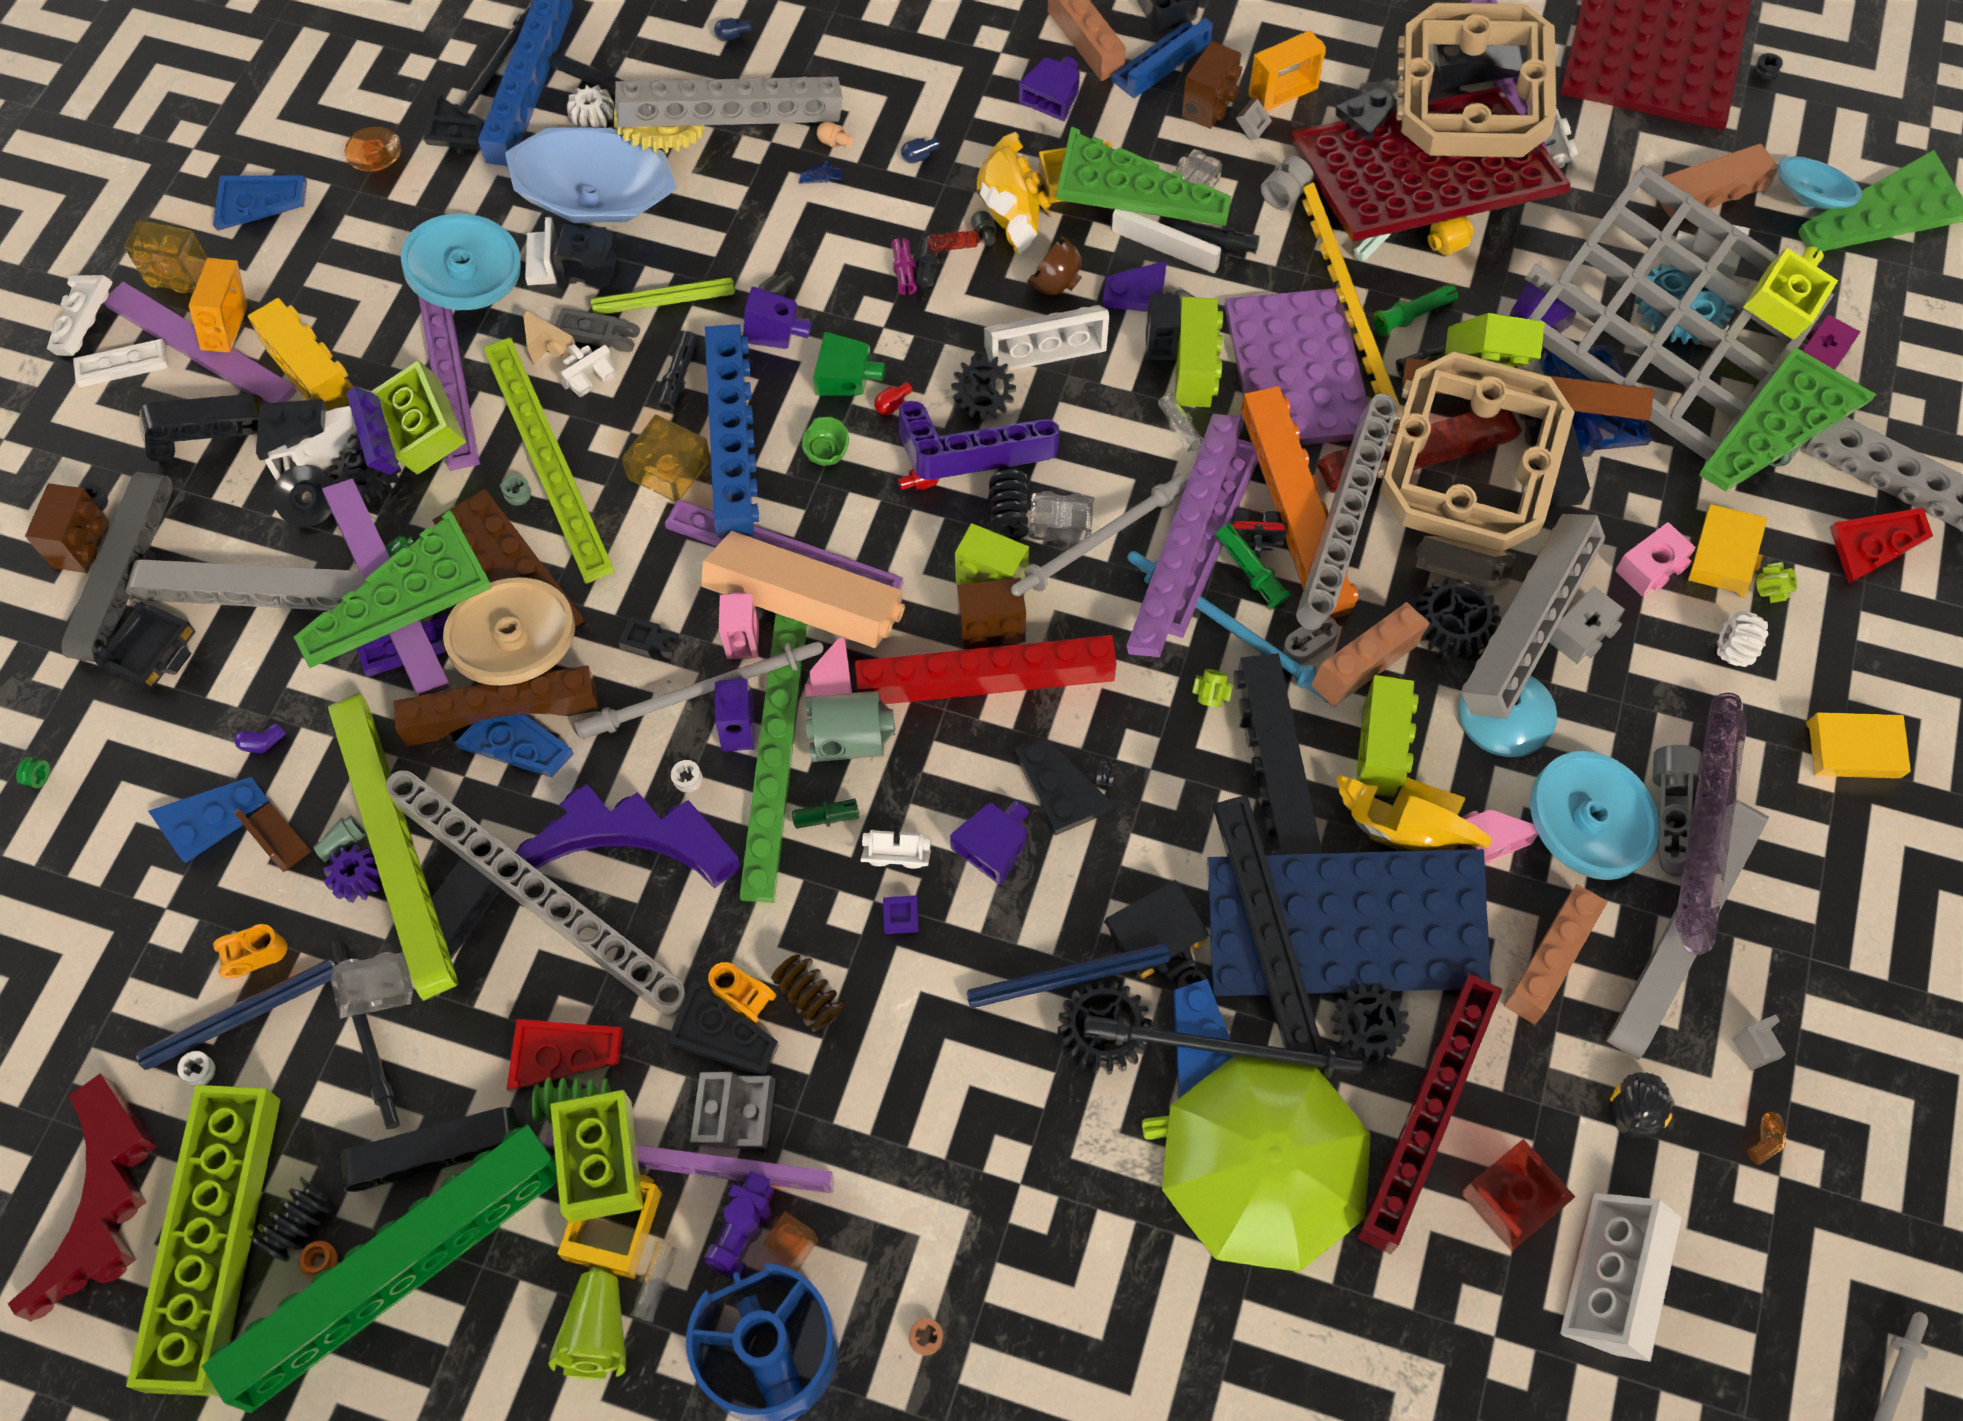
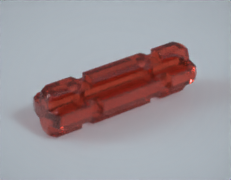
M975 230L943 233V236L942 234H933L927 240V245L931 252L974 248L980 243V237H978V232Z

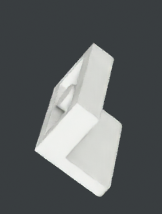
M545 217V232L527 233L525 273L527 285L556 284L557 282L553 254L558 244V237L552 217Z

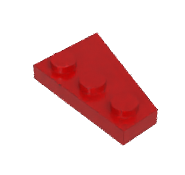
M1924 508L1840 521L1830 526L1848 584L1933 537Z
M517 1019L506 1090L513 1091L533 1086L537 1083H545L547 1077H551L553 1081L618 1065L623 1029L611 1026Z

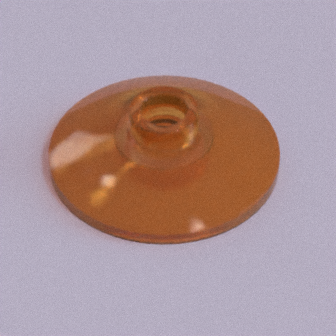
M384 127L362 129L351 136L345 146V156L348 163L355 169L366 172L387 168L397 160L401 152V142L398 136L390 129Z

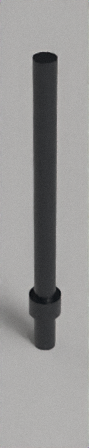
M533 1L529 3L523 13L518 14L513 21V28L459 104L467 113L516 44Z
M336 939L331 941L329 945L372 1081L373 1088L371 1089L373 1101L376 1106L380 1107L386 1129H394L400 1125L393 1102L396 1099L392 1084L387 1083L343 939Z

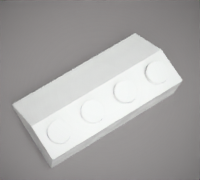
M1098 305L984 328V346L988 360L992 362L995 356L998 357V366L1007 363V371L1104 352L1107 349L1109 312Z
M1594 1193L1560 1334L1616 1356L1651 1361L1682 1217L1659 1199Z

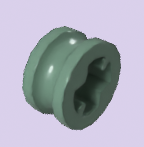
M514 474L502 481L501 491L509 504L522 505L530 499L531 488L524 476ZM519 486L520 492L513 493V488Z

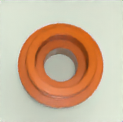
M312 1242L304 1248L300 1255V1270L305 1276L313 1279L319 1272L328 1268L333 1269L336 1266L338 1260L337 1252L328 1242ZM324 1255V1263L319 1267H315L314 1261L316 1257Z

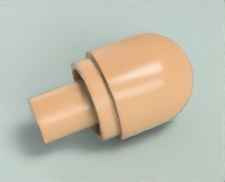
M826 121L817 128L818 139L828 146L840 147L843 145L850 147L853 143V137L847 135L840 125Z

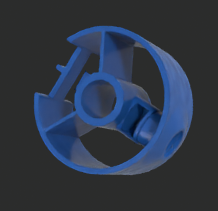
M764 1263L765 1270L743 1280L736 1272L733 1274L735 1284L713 1294H709L707 1290L702 1294L692 1311L686 1335L687 1358L691 1372L700 1388L717 1406L730 1416L741 1421H791L810 1410L812 1405L818 1401L828 1387L837 1364L838 1336L833 1318L823 1297L808 1279L788 1267ZM768 1280H772L774 1284L779 1283L794 1287L775 1314L763 1311L755 1294L751 1297L747 1296L741 1299L742 1301L736 1303L741 1319L736 1325L734 1333L706 1331L712 1317L719 1309L717 1304ZM809 1296L816 1302L824 1314L827 1328V1343L819 1370L808 1386L802 1389L799 1382L800 1376L792 1359L794 1349L792 1338L786 1327ZM767 1330L778 1333V1343L772 1353L761 1358L750 1356V1343L757 1334ZM703 1346L734 1348L741 1361L752 1372L760 1395L764 1397L768 1408H742L719 1398L710 1387L705 1375L702 1359Z

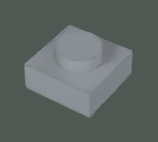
M1258 98L1249 101L1236 117L1250 140L1257 139L1272 121Z

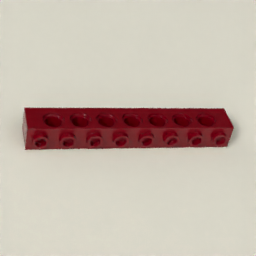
M1471 974L1468 975L1458 992L1357 1236L1358 1239L1390 1255L1397 1249L1402 1240L1503 990Z

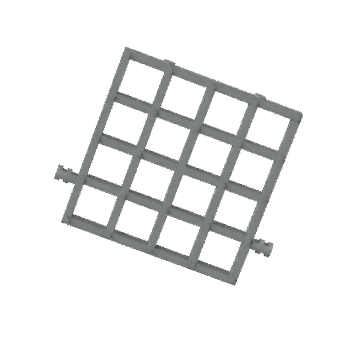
M1644 164L1558 279L1538 264H1535L1525 277V280L1547 293L1528 319L1542 321L1540 319L1555 299L1558 298L1594 323L1579 345H1576L1545 323L1542 346L1592 381L1637 387L1634 385L1647 365L1652 363L1686 387L1671 410L1653 398L1649 420L1707 461L1713 456L1794 347L1798 348L1834 294L1830 293L1813 323L1795 340H1792L1743 308L1751 293L1719 272L1716 268L1730 249L1763 272L1766 271L1768 266L1778 256L1696 201L1692 194L1683 192ZM1638 187L1675 211L1662 231L1625 207ZM1684 218L1721 242L1707 263L1670 238ZM1612 223L1649 248L1634 269L1597 244ZM1657 255L1694 279L1680 300L1643 276ZM1584 260L1621 285L1606 307L1569 282ZM1703 287H1706L1740 311L1726 332L1689 307ZM1630 292L1667 317L1653 338H1650L1615 314ZM1750 318L1786 342L1772 364L1736 340ZM1677 324L1713 348V351L1699 371L1662 346ZM1603 330L1640 355L1625 377H1622L1587 352ZM1723 356L1760 381L1745 403L1709 379V376ZM1696 395L1733 420L1718 443L1681 418Z

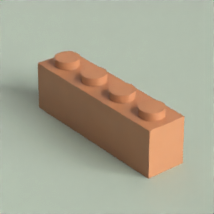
M1048 0V13L1100 81L1110 78L1112 74L1125 66V45L1090 0Z
M1760 143L1665 175L1663 178L1683 192L1692 194L1694 199L1705 207L1714 208L1720 203L1732 199L1738 200L1744 195L1755 191L1761 192L1766 190L1773 183L1778 165ZM1658 200V202L1661 204V206L1666 211L1668 216L1671 218L1674 215L1675 211Z
M1407 602L1325 660L1321 664L1311 686L1335 707L1372 680L1374 675L1380 674L1415 648L1430 623Z
M1579 884L1575 885L1558 911L1504 1007L1534 1025L1540 1020L1608 901Z

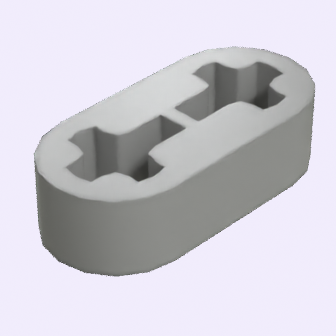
M1328 617L1320 627L1322 631L1329 630L1328 636L1322 633L1315 637L1318 629L1309 630L1303 626L1287 636L1283 653L1299 664L1307 662L1335 643L1339 631L1337 622L1333 618ZM1306 643L1303 652L1300 649L1295 651L1292 649L1293 644L1301 646Z

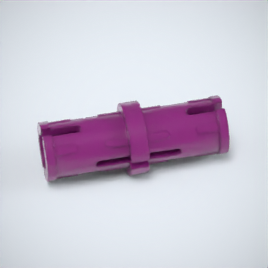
M897 238L891 244L894 255L893 272L897 275L899 293L906 295L905 286L907 285L908 294L910 295L917 289L913 273L915 271V262L911 258L909 241L902 238L903 247L901 248L900 240Z

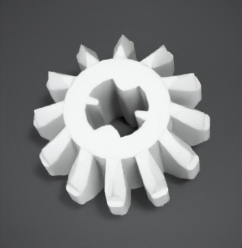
M586 84L585 89L576 88V93L569 95L567 112L575 127L606 128L607 123L613 122L615 106L607 89L601 90L598 85L589 88Z
M1739 610L1736 613H1732L1728 621L1724 622L1722 631L1719 632L1717 655L1722 660L1728 661L1729 664L1746 667L1749 664L1752 665L1756 661L1757 656L1761 655V650L1766 645L1765 639L1768 636V631H1766L1768 628L1767 622L1763 618L1758 617L1757 614L1748 611L1743 612Z

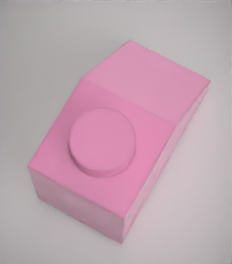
M845 638L837 639L810 670L811 683L805 684L807 697L852 693Z
M1491 809L1480 814L1478 811H1473L1462 818L1489 835L1492 843L1488 849L1473 847L1469 844H1461L1460 846L1463 850L1484 849L1486 864L1532 844L1538 833L1534 824Z

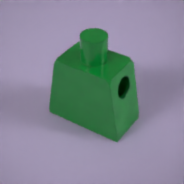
M824 332L813 375L815 395H862L867 379L884 380L886 365L885 363L871 361L870 346L867 343Z

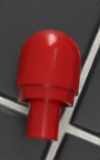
M905 382L898 388L894 385L887 387L877 394L874 399L876 411L882 415L892 414L905 402L904 397L912 393L913 389L908 382Z
M911 469L908 476L898 479V484L901 490L913 487L915 490L921 491L935 486L940 478L933 480L921 479L916 475L914 469Z

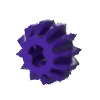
M354 844L350 852L346 848L341 847V855L339 857L329 855V860L333 865L323 868L327 876L324 881L327 888L333 891L332 894L337 899L341 900L345 897L348 902L354 903L359 895L362 900L367 901V892L369 890L379 892V887L375 882L381 881L372 849L367 847L363 850L360 845Z

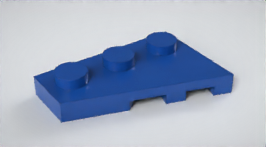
M220 176L213 226L217 231L304 207L307 180L304 176Z
M525 714L496 717L473 723L455 742L459 749L551 778L574 755L572 748Z
M249 777L149 810L148 812L180 859L186 863L243 825L234 814L235 811L240 809L249 818L270 801L255 780Z
M1208 979L1179 988L1173 992L1175 1032L1231 1040ZM1176 1047L1178 1099L1236 1055Z

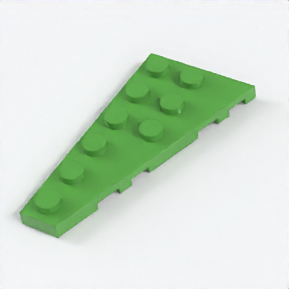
M451 510L447 511L442 516L443 520L432 529L428 527L420 533V538L410 547L402 548L365 578L366 582L356 591H349L342 597L343 601L330 612L322 613L294 636L309 668L492 589L486 574Z

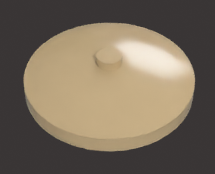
M507 578L491 582L492 589L458 603L446 620L443 641L451 663L465 677L489 685L517 684L545 673L564 657L572 644L575 633L574 616L565 596L552 585L531 578Z

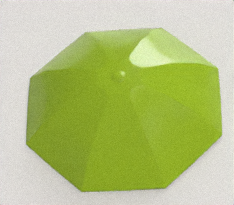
M1233 1056L1170 1106L1162 1191L1215 1260L1302 1271L1365 1219L1370 1132L1317 1067Z

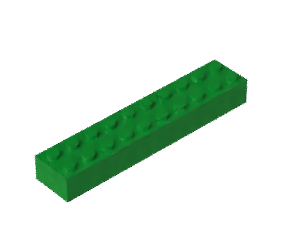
M528 1124L523 1128L519 1127L509 1132L503 1138L502 1144L492 1151L487 1150L479 1154L472 1161L471 1167L461 1174L457 1173L448 1177L440 1185L441 1189L429 1198L423 1197L414 1202L409 1207V1212L398 1221L393 1220L384 1224L376 1232V1237L365 1245L360 1244L353 1247L345 1254V1260L333 1269L328 1268L319 1272L311 1280L312 1284L303 1291L285 1297L278 1304V1309L268 1317L256 1319L245 1328V1333L234 1342H227L216 1348L210 1355L211 1359L201 1366L223 1403L252 1413L558 1183L556 1160Z

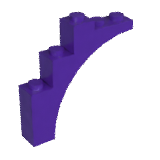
M588 784L581 789H575L570 792L565 800L560 803L565 813L562 818L552 820L545 827L544 831L534 838L523 841L517 851H515L517 855L535 869H539L563 856L597 847L629 846L653 850L674 858L696 871L714 889L741 869L737 855L689 800L682 805L673 806L666 813L665 817L660 819L642 796L636 792L631 797H625L616 804L615 809L610 812Z

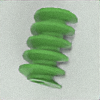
M547 1077L543 1087H539L537 1083L533 1089V1120L536 1123H542L547 1117L548 1122L552 1124L550 1104L610 1093L608 1079H604L600 1089H596L594 1079L590 1078L586 1089H582L579 1078H575L572 1088L567 1087L565 1078H561L558 1087L554 1088L551 1077Z

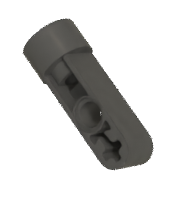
M1669 745L1658 748L1654 752L1653 782L1661 787L1660 866L1665 873L1671 876L1684 875L1691 868L1693 788L1698 787L1702 783L1703 755L1698 749L1685 745ZM1672 821H1680L1685 824L1681 828H1671L1668 826ZM1672 845H1679V858H1672Z

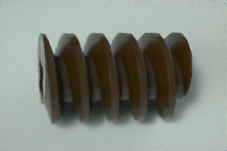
M796 954L782 962L773 972L771 979L775 984H780L779 989L782 994L788 995L787 1000L789 1004L796 1005L795 1011L799 1016H804L803 1021L805 1025L812 1027L811 1031L813 1032L818 1031L838 1016L845 1006V1002L840 1000L833 1004L832 1000L837 995L836 990H830L825 993L824 990L829 985V981L823 979L816 982L815 980L821 974L820 969H814L809 972L808 969L813 964V960L807 958L800 961V955Z

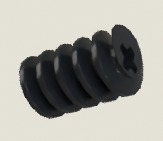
M1004 470L996 473L989 480L990 531L1012 540L1021 539L1029 532V528L1026 527L1028 524V517L1026 516L1028 513L1026 505L1028 497L1026 495L1027 485L1025 484L1027 476L1024 472Z
M302 1176L299 1180L304 1187L303 1191L295 1188L289 1190L294 1201L292 1203L285 1200L278 1202L283 1211L282 1215L270 1211L268 1216L273 1225L271 1227L263 1224L257 1226L262 1235L261 1239L249 1236L271 1256L288 1262L291 1258L286 1247L296 1250L301 1247L296 1236L300 1235L309 1238L312 1234L307 1223L317 1226L322 1223L317 1212L321 1211L329 1214L332 1211L327 1201L329 1198Z

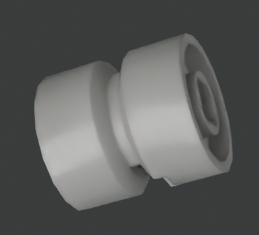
M1297 156L1286 157L1262 183L1261 192L1264 199L1276 209L1287 210L1304 192L1303 187L1313 182V171L1303 159Z

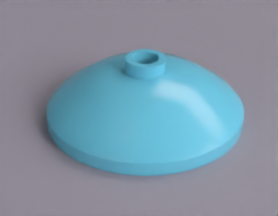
M1792 156L1782 159L1778 165L1777 172L1783 185L1793 197L1799 200L1801 205L1807 208L1844 209L1856 205L1862 197L1861 188L1853 179L1840 170L1820 161Z
M1530 675L1516 701L1517 705H1514L1507 719L1471 715L1462 694L1458 703V715L1463 730L1480 748L1498 756L1522 757L1541 749L1552 736L1557 723L1556 705L1547 688Z

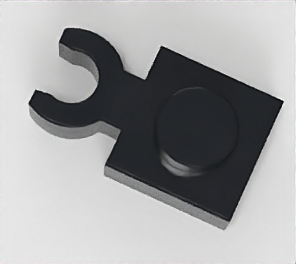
M630 616L619 640V646L623 650L648 657L651 656L654 649L659 651L660 655L664 658H673V649L667 648L665 645L670 642L679 644L680 638L677 633L672 631L661 634L660 624Z

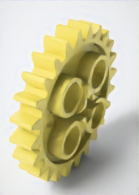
M614 108V128H617V134L623 135L624 141L632 140L633 147L641 144L642 150L652 147L653 152L656 153L659 148H663L664 152L668 153L669 148H673L678 152L680 145L689 148V142L696 144L697 138H701L702 131H704V125L618 127L616 109Z

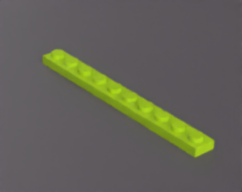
M511 337L483 347L585 584L615 573Z

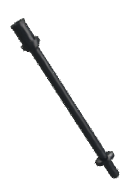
M1086 1014L1084 1022V1038L1114 1041L1115 1045L1120 1046L1123 1045V1042L1135 1040L1322 1068L1323 1076L1327 1078L1331 1077L1333 1070L1351 1073H1362L1365 1070V1064L1362 1060L1335 1056L1334 1047L1327 1046L1324 1054L1132 1026L1129 1021H1126V1017L1118 1016V1019H1110Z

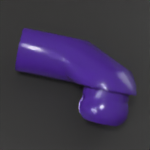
M274 723L263 733L240 730L234 736V743L241 751L264 753L282 739L286 733L277 723Z

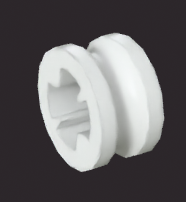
M691 760L680 761L671 770V779L675 787L682 792H693L702 784V773L697 764ZM684 771L689 774V771H692L693 779L688 782L684 779V782H681L680 774Z
M192 1051L181 1058L177 1070L182 1080L186 1081L189 1085L195 1086L205 1085L212 1080L216 1067L212 1059L200 1051ZM197 1064L203 1070L197 1074L191 1071L190 1068L192 1065Z

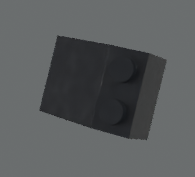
M1433 44L1440 90L1518 77L1523 65L1519 45H1487L1483 53L1473 56L1464 53L1460 46L1456 44Z

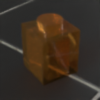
M784 1211L763 1244L770 1254L798 1272L817 1244L818 1238L815 1231Z

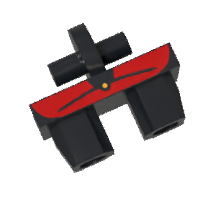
M1235 510L1233 520L1230 523L1258 559H1260L1261 551H1273V547H1283L1285 534L1287 533V523H1282L1279 511H1267L1263 513L1262 522L1251 521L1250 511Z

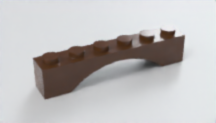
M589 665L543 673L531 680L517 684H482L393 701L395 728L406 746L438 741L464 726L496 717L516 714H553L568 717L599 711L596 682Z

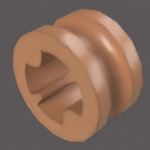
M928 1318L915 1322L909 1335L912 1349L917 1354L923 1356L932 1355L937 1352L943 1340V1331L940 1325L935 1320ZM929 1327L935 1331L932 1337L937 1336V1341L935 1344L928 1342L925 1347H922L918 1344L920 1337L915 1338V1334L918 1330L924 1332Z

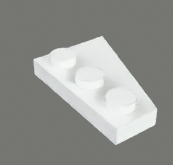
M104 275L69 276L67 284L71 286L69 296L65 295L62 298L60 305L65 310L63 315L55 321L47 346L48 350L55 355L74 356L83 344L82 339L86 331L94 324L96 320L95 315L100 305L108 298V290L113 283Z

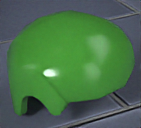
M831 416L814 419L810 427L803 434V453L811 462L821 466L838 463L848 449V429L842 421Z

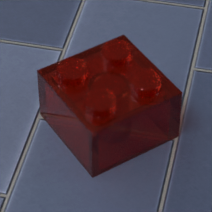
M1524 1139L1479 1175L1461 1193L1511 1251L1515 1250L1576 1197Z

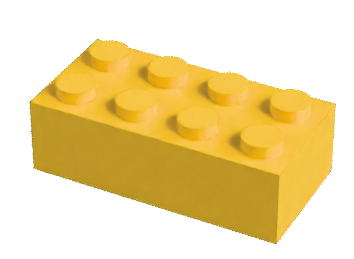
M278 297L248 315L267 353L306 400L323 399L326 411L350 406L346 393L353 388V385L346 378L348 377L346 370L338 360L336 362L331 360L332 354L323 342L318 344L315 341L317 337L307 323L304 325L300 323L301 318L292 305L286 307Z

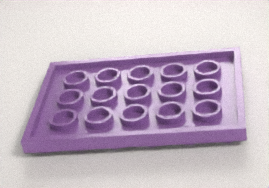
M1336 288L1225 299L1224 307L1243 397L1245 393L1280 386L1283 397L1286 396L1290 403L1292 423L1296 422L1298 425L1300 445L1353 440L1360 416L1368 406L1349 323L1344 313L1346 311L1344 303L1341 304Z

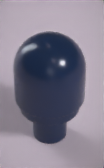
M733 17L721 19L714 26L716 38L723 42L737 40V38H741V33L752 31L750 20L738 22V19Z
M924 138L910 140L902 146L901 156L905 162L910 164L926 160L930 156L929 152L940 148L937 138L927 141Z

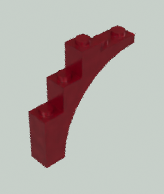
M101 1073L69 1095L80 1118L86 1144V1174L81 1201L71 1227L53 1258L38 1276L7 1303L15 1316L28 1321L42 1318L50 1313L55 1303L66 1295L81 1290L87 1284L89 1278L103 1284L114 1281L127 1271V1267L136 1261V1258L115 1226L118 1223H124L137 1214L138 1209L147 1202L125 1169L144 1161L148 1153L157 1146L116 1084Z

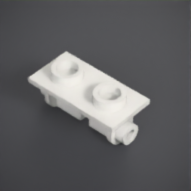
M1556 109L1557 118L1555 119L1552 134L1544 140L1545 144L1549 145L1546 146L1547 152L1559 168H1562L1565 163L1571 161L1574 169L1576 166L1573 157L1578 155L1574 139L1568 140L1567 135L1571 134L1567 118L1561 119L1559 111Z
M870 830V833H863L862 845L864 850L861 862H869L874 866L903 864L904 867L911 869L928 866L931 837H924V833L901 832L900 844L894 843V832Z

